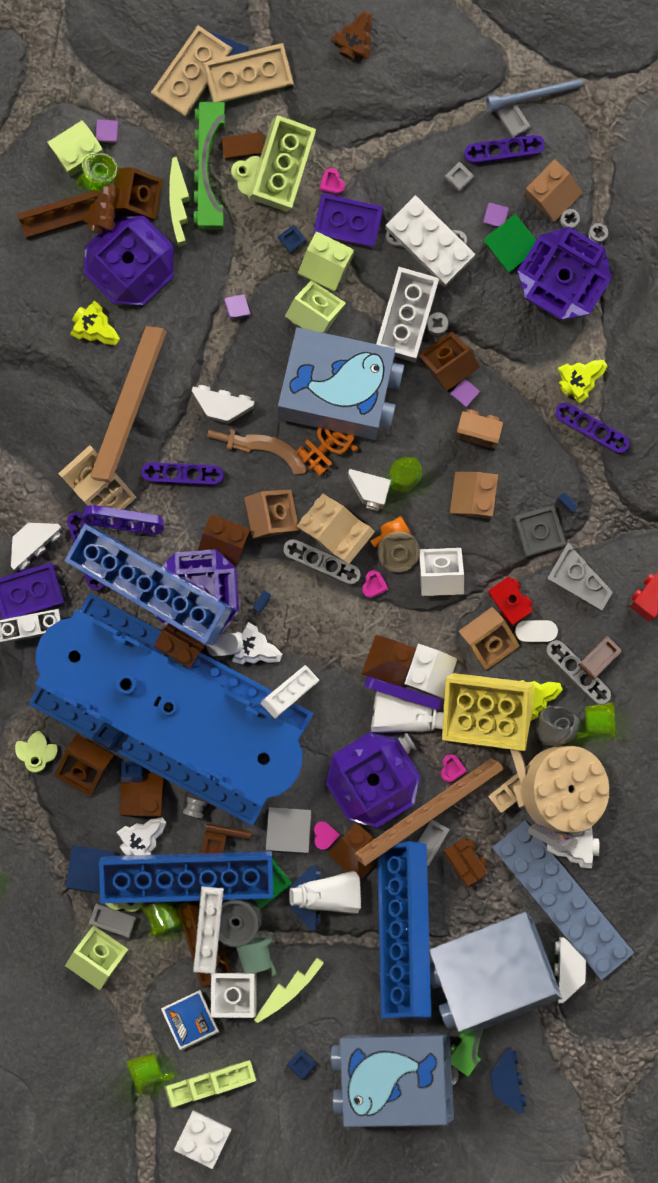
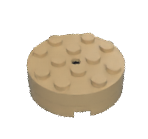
M564 746L546 749L531 760L526 778L522 780V798L528 814L538 825H542L552 832H579L590 828L601 818L609 799V781L603 765L595 755L580 747Z

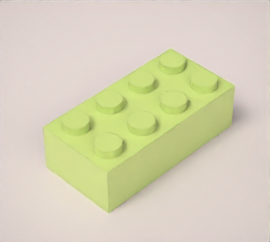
M279 115L272 119L248 199L285 212L292 208L316 129Z

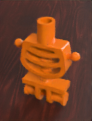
M318 428L317 436L321 443L320 447L316 448L307 439L305 444L312 451L308 453L304 446H301L295 454H298L303 459L302 462L304 464L308 461L311 464L309 469L315 470L320 477L326 471V468L319 464L321 460L329 468L332 466V462L324 455L325 452L329 451L335 455H342L348 448H351L354 452L358 450V447L352 444L354 441L353 435L336 431L331 434L329 430L324 429L328 437L324 441L321 436L323 429ZM339 438H341L342 440L346 441L347 443H342V442H339L338 440H339ZM335 444L342 449L336 450L331 448V446ZM314 454L318 456L315 461L311 458Z

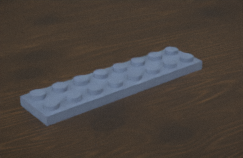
M524 820L492 848L578 953L586 960L596 975L603 980L634 952L556 857L547 851V846L541 840L528 833L530 826Z

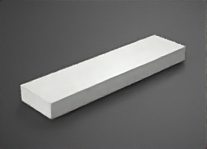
M305 665L268 695L261 704L274 718H277L320 680Z
M202 887L193 972L215 974L223 889Z

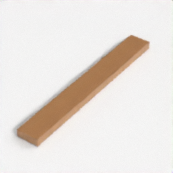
M145 327L90 475L93 480L111 483L165 338L167 331L164 328Z
M493 758L487 760L355 852L354 855L357 860L365 866L502 771L501 763Z

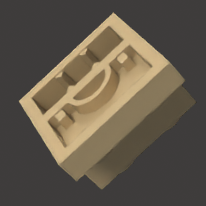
M90 445L58 473L87 506L96 505L123 510L136 498L116 473H114L111 483L93 480L90 477L98 457V453Z
M324 494L314 502V505L297 525L301 531L311 536L328 552L347 564H350L375 532L370 526L358 520L343 505Z

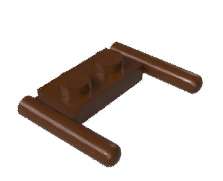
M207 823L201 853H223L226 836L250 840L252 833L246 830Z

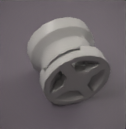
M433 313L427 321L428 332L433 336H441L446 332L448 327L447 317L442 313Z
M187 797L188 804L187 808L183 810V814L203 819V810L208 803Z

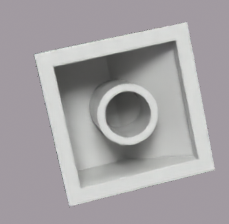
M349 469L348 479L362 503L366 505V508L373 511H378L379 508L384 509L391 480Z
M461 548L420 549L421 595L464 594V570Z
M418 644L404 685L444 699L446 677L453 673L457 658Z
M257 973L211 974V1017H256Z

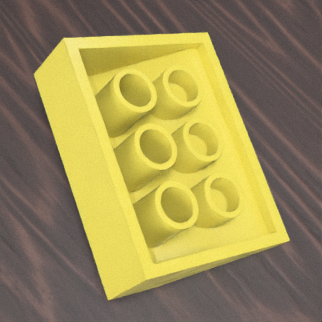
M452 673L446 677L442 740L525 751L534 704L535 683Z

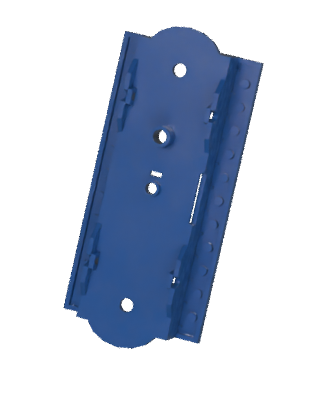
M89 592L81 609H76L72 618L58 621L49 627L41 637L36 650V666L40 676L35 685L38 687L28 705L91 739L104 722L117 728L123 735L111 750L253 826L268 797L280 795L289 789L298 778L302 767V749L298 741L314 713L293 703L277 718H274L261 704L273 692L272 690L203 653L200 654L191 668L186 667L153 647L161 633L160 630ZM72 651H78L81 654L79 662L72 663L69 660V657L73 654L71 653ZM125 679L132 681V688L128 691H124L121 687ZM158 696H160L162 699L158 706L155 707L154 703ZM170 702L173 704L174 709L172 712L167 713L164 710V705ZM265 752L270 756V761L266 765H261L257 758L260 753Z

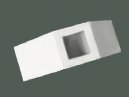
M204 385L192 388L193 395L210 420L229 424L254 409L255 406L254 401H251L249 396L239 395L238 398L230 396L231 393L224 390L213 392L210 391V387Z
M27 523L17 532L12 539L11 567L13 570H24L30 564L29 560L34 555L38 557L46 550L45 545L50 541L53 543L62 535L60 532L63 530L59 524Z
M59 609L0 620V642L43 636L49 627L61 620Z
M559 937V942H555V955H558V963L554 964V976H558L557 985L563 998L557 1002L564 1003L585 983L586 960L564 937Z

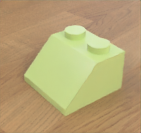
M83 120L47 142L69 177H72L105 156L102 147Z
M316 231L305 253L298 274L335 292L354 255V250Z
M311 280L294 298L285 317L303 329L326 333L346 303Z
M93 925L74 950L65 966L101 990L128 949Z

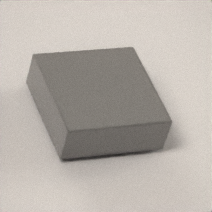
M460 162L445 175V179L459 192L474 178V175Z

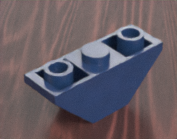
M312 865L291 885L290 889L297 888L298 885L320 880L321 870H316V865ZM290 904V909L311 930H316V926H320V913H316V910L300 908L298 905L292 906Z
M510 1046L505 1048L490 1070L489 1075L493 1095L520 1114L524 1113L523 1107H526V1100L524 1094H520L519 1086L522 1085V1078L520 1072L516 1073L515 1064H519L517 1052L512 1051Z

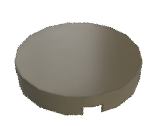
M403 531L391 532L383 537L377 551L380 563L387 570L397 573L411 569V566L419 560L420 555L419 544L414 536Z

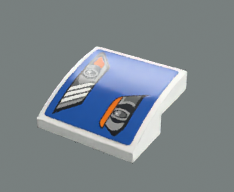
M200 990L161 1008L180 1051L219 1033Z

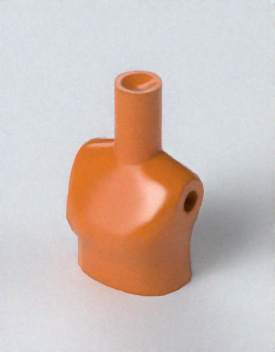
M399 516L395 520L383 524L380 527L382 534L371 540V543L376 548L383 537L391 532L403 531L411 533L402 517Z

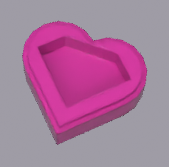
M334 168L327 169L323 174L319 191L333 195L342 194L345 190V184L339 178V172Z
M372 570L367 573L366 583L362 587L364 596L372 598L388 590L385 581L378 571Z
M450 754L443 758L442 764L444 768L441 770V777L444 781L452 782L467 771L455 755Z
M319 822L314 828L317 835L315 845L319 849H327L340 835L326 822Z

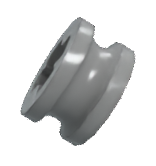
M573 209L565 210L560 218L561 225L564 228L570 227L574 229L580 221L579 213ZM573 215V220H576V222L566 223L567 218L564 217Z
M601 223L592 225L588 233L589 239L597 244L604 242L608 236L607 227ZM595 229V231H597L598 229H601V234L604 236L601 237L600 235L599 238L595 237L596 233L593 232V230Z
M406 733L404 738L399 737L398 740L405 752L409 754L410 750H416V747Z

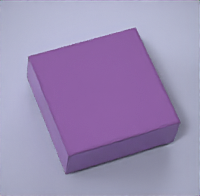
M97 120V141L117 143L118 121Z
M489 202L483 224L498 228L505 222L509 208Z
M464 378L450 395L467 408L480 391Z

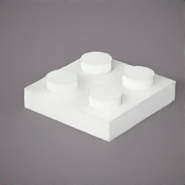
M193 1110L174 1150L213 1169L231 1128Z

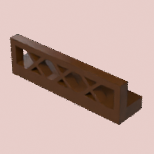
M98 190L18 213L17 216L25 239L84 222L82 219L85 213L89 211L91 204L96 201L99 194Z
M200 900L186 901L176 905L193 962L195 961L199 911L196 903L200 902ZM218 939L216 968L220 964L224 973H232L223 943ZM197 972L201 987L211 984V973Z

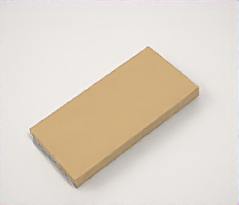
M197 26L154 87L151 95L186 118L208 86L203 62L227 57L232 48L200 26Z
M283 43L203 62L212 102H225L294 84Z

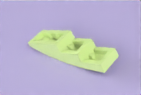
M177 157L172 158L170 173V208L178 247L187 245L181 225L188 223L183 203L190 201Z
M316 958L305 975L298 970L286 988L278 983L254 1021L260 1022L293 999L311 981L324 962Z
M248 1060L164 1087L170 1107H175L255 1082L256 1078L251 1061Z

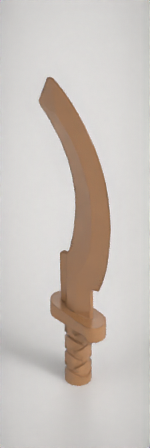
M233 429L229 430L230 435L208 430L207 438L228 442L226 448L228 450H232L233 447L246 452H250L251 449L269 451L282 457L292 469L293 474H305L307 472L302 458L295 454L296 450L282 440L258 434L241 437L234 435L235 430Z

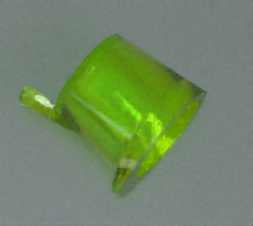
M91 153L87 155L82 162L83 174L77 177L76 184L78 186L84 184L90 191L98 190L100 192L103 186L111 183L118 172L116 161L105 153Z
M402 457L392 463L387 471V479L391 480L390 486L400 492L413 489L422 477V468L415 457Z
M614 702L585 706L587 732H579L576 734V737L580 739L595 734H612L613 739H616Z
M172 901L155 902L146 907L144 902H137L149 923L151 932L147 935L148 937L156 936L183 924Z
M154 1052L126 1061L139 1095H142V1089L153 1083L170 1080L175 1077L174 1072L163 1076Z

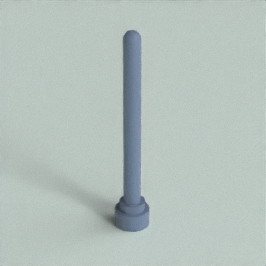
M578 79L504 97L494 94L486 96V106L489 113L496 112L503 105L580 88L583 82Z

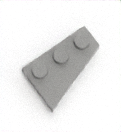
M568 542L547 580L602 611L613 592Z

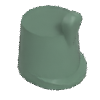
M271 936L253 938L248 944L236 946L244 973H257L268 969L271 977L276 976V970L269 953V943L272 941Z

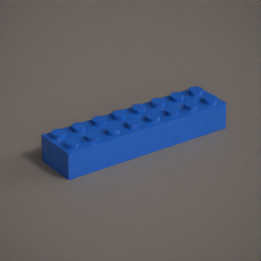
M84 524L64 560L206 645L213 646L233 610L231 606L88 524Z
M402 842L397 843L378 857L381 1019L431 1017L427 844Z
M272 851L101 856L99 859L100 904L201 900L202 887L223 889L222 900L273 898Z

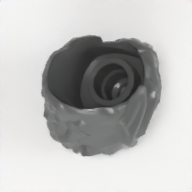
M548 706L540 713L535 730L537 738L543 741V745L561 747L563 744L574 739L580 728V720L576 715L567 713L563 707Z

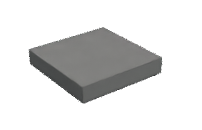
M269 807L266 850L308 853L311 810Z

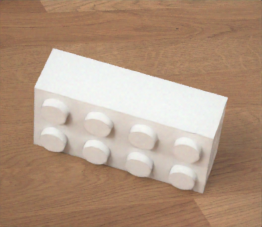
M416 195L386 225V230L434 277L439 278V282L444 287L475 257V253Z
M402 267L398 268L377 345L395 348L394 357L416 362L439 278Z

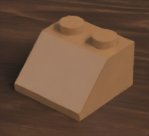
M556 159L525 189L524 193L553 222L583 194L572 175Z
M467 409V412L462 411L455 438L496 449L503 422L499 421L500 418L487 415L486 418L479 416L477 411Z
M455 472L450 514L492 519L498 475L482 472Z
M291 490L263 491L244 497L252 539L299 531Z
M493 607L459 630L466 645L485 670L520 647L505 620Z

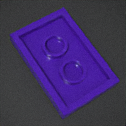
M322 193L313 235L317 231L333 240L374 248L383 206Z
M52 562L0 578V612L3 620L24 616L65 603Z

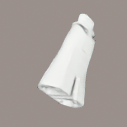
M376 691L371 733L433 731L434 728L443 729L444 712H437L434 708Z
M350 871L298 885L297 888L290 889V904L312 910L357 914L361 909L360 877L355 871Z

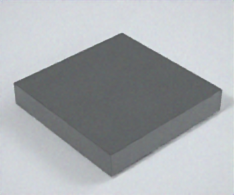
M555 505L514 516L525 557L566 546Z

